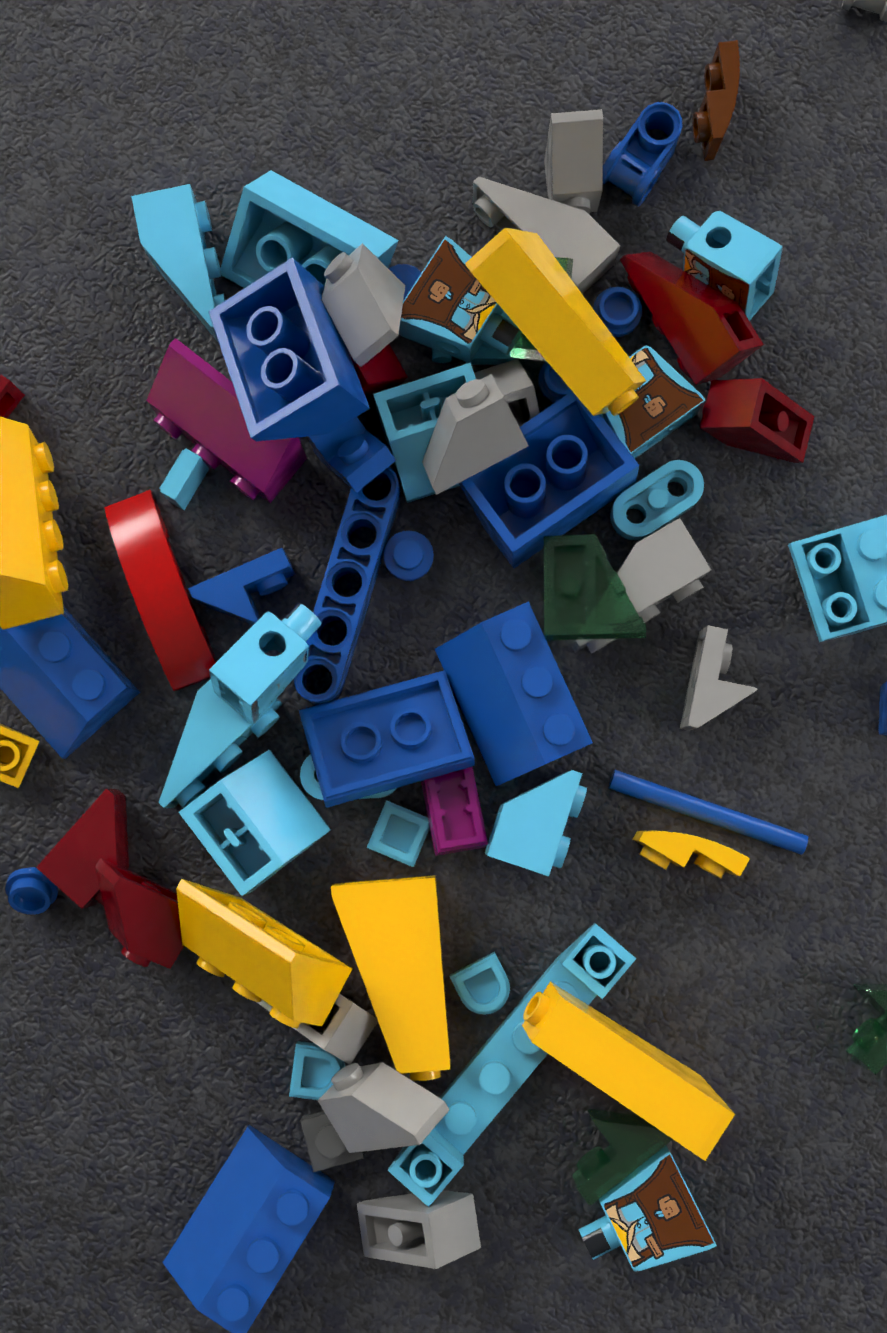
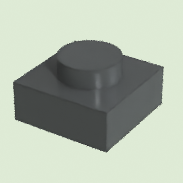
M324 1110L302 1116L300 1121L313 1172L364 1159L365 1151L348 1152Z

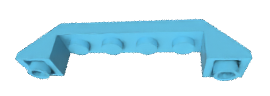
M596 923L588 928L554 960L439 1097L447 1104L449 1108L448 1113L420 1145L403 1147L388 1168V1171L429 1207L464 1166L463 1155L548 1054L531 1042L522 1027L525 1021L523 1019L524 1011L531 998L537 992L543 993L551 981L589 1005L597 995L603 999L636 958Z

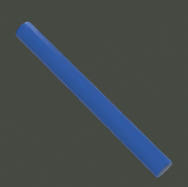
M614 770L610 779L608 789L800 855L804 853L807 847L808 836L618 770Z

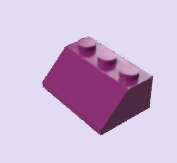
M174 338L167 348L146 400L157 414L153 422L173 439L177 440L182 434L194 443L195 447L191 451L201 456L206 465L211 469L215 470L220 464L234 475L230 480L231 484L245 496L254 500L259 494L267 502L271 503L307 459L299 437L258 442L250 438L232 382L182 342Z

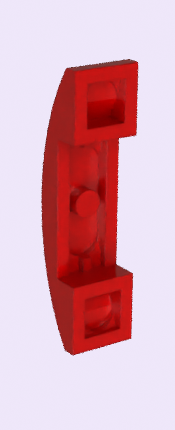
M148 490L104 507L115 548L130 591L152 646L173 691H178L211 678L209 669L217 660L205 628L201 626L170 546L168 540L170 536L153 492Z

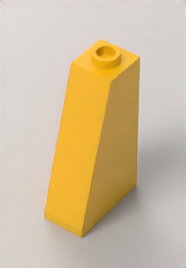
M504 228L465 263L474 277L593 416L604 414L608 411L613 416H616L639 398L634 390L646 382L645 378L537 233Z
M436 875L335 883L331 886L332 899L396 1071L401 1074L409 1073L410 1080L413 1081L440 1078L441 1070H451Z
M551 981L543 993L537 992L527 1004L523 1015L525 1021L522 1027L533 1044L706 1161L735 1116V1113L700 1074Z

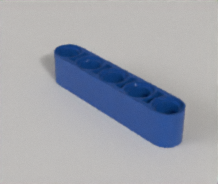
M391 467L386 468L371 481H384L391 487L390 493L384 499L379 501L368 499L364 495L366 486L357 493L351 488L313 611L321 621V626L306 641L309 645L308 662L294 678L297 692L306 701L314 705L331 702L339 698L346 681L383 559L384 549L400 503L399 482L396 473ZM361 527H368L377 534L374 543L364 549L352 546L349 543L352 532ZM354 574L360 577L362 586L359 592L350 597L338 595L335 592V584L341 576ZM340 621L347 626V635L344 641L334 646L322 643L321 631L323 627L329 622ZM319 668L330 671L332 684L329 690L319 695L309 693L306 687L308 675L313 670Z

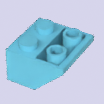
M471 363L373 394L376 411L389 450L396 459L394 465L407 503L436 494L422 461L445 399L455 394L463 384L476 379ZM458 483V484H456V485L450 487L449 489L454 488V487H457V486H460V485H459V483Z
M887 515L788 544L819 642L856 634L887 624Z
M271 750L264 752L222 778L179 811V814L241 896L254 891L331 831Z
M574 770L562 773L500 804L484 853L489 857L546 876L550 875L552 866L561 869L571 838L563 836L568 816L572 818L578 817L587 791V787L579 785L582 773Z

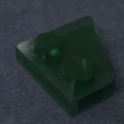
M595 534L544 536V636L546 641L646 638V624L635 610L626 593V588L617 572L611 567L607 555Z

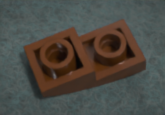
M738 40L718 42L712 62L705 66L704 80L706 93L699 112L693 114L692 120L695 143H702L704 161L714 160L735 108L740 77Z

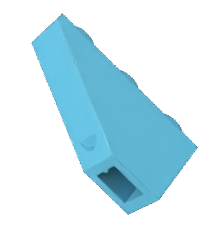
M190 184L131 196L140 243L149 260L218 342L209 311L224 302L226 298L224 294H216L214 278L221 277V270L215 247L207 248L204 232L212 231L206 202H197Z
M210 679L197 691L159 800L160 805L163 808H175L180 804L184 808L199 797L206 789L202 781L215 768L220 773L228 769L242 755L243 751L239 746L252 733L260 737L267 732L280 718L275 711L283 703L277 698L258 721L251 725L214 693Z

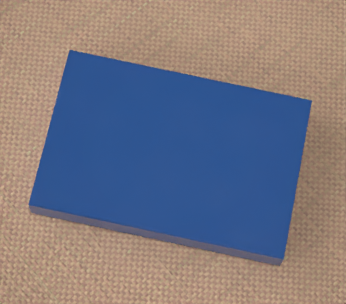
M445 670L299 710L326 808L475 766V758Z

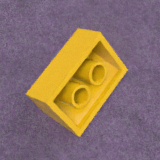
M181 879L176 890L182 945L200 956L196 964L213 975L224 977L226 974L235 980L232 989L245 998L255 1002L264 1000L273 1006L269 1014L279 1022L296 1029L300 1023L322 1027L352 968L246 900Z

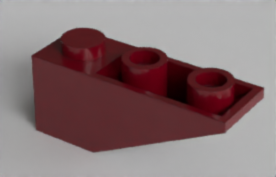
M651 251L628 254L619 259L628 273L629 284L644 299L653 314L652 319L655 327L662 335L667 337L678 356L677 360L681 370L693 380L695 385L721 378L764 345L739 303Z

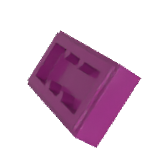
M473 767L421 781L435 856L485 848L488 845Z

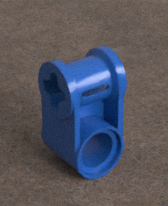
M656 102L648 105L641 112L624 139L615 146L603 165V184L610 182L630 195L632 203L637 207L645 201L660 177L662 170L675 152L682 130V118L679 111L673 105L665 102ZM659 129L664 131L668 138L655 140L647 134V131Z

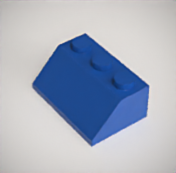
M293 257L209 311L250 438L256 442L326 435L370 409L349 351L322 301L324 285Z
M573 391L520 426L529 445L528 447L459 483L484 529L513 569L613 501L623 491L636 483L639 470L637 461L601 415L593 416Z
M529 601L477 624L435 649L495 786L593 743Z
M63 606L64 614L4 630L0 627V689L62 759H66L135 698L140 691Z
M248 1125L164 1259L163 1264L196 1310L231 1333H247L330 1199L335 1180L321 1171L313 1172L312 1165Z

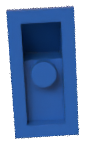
M358 417L326 435L307 436L319 460L356 493L396 461L387 446L368 432Z
M280 548L188 589L192 598L199 604L254 625L261 617L251 597V593L258 591L263 596L276 592L288 584L286 578L295 575V571L283 548Z

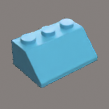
M270 170L244 186L220 270L223 277L246 288L293 257L325 286L326 277L324 272L328 265L342 252L349 256L363 243L389 268L399 240Z

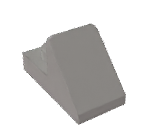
M708 625L699 631L680 729L690 731L699 728L758 690L755 687L718 680L719 673H727L732 657V645L726 643L728 629Z

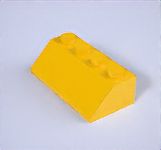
M0 417V627L2 630L64 614L62 592L68 591L67 576L62 563L57 557V551L63 550L64 546L59 526L53 519L52 511L59 509V503L54 486L48 480V473L54 472L51 452L45 442L38 444L27 424Z

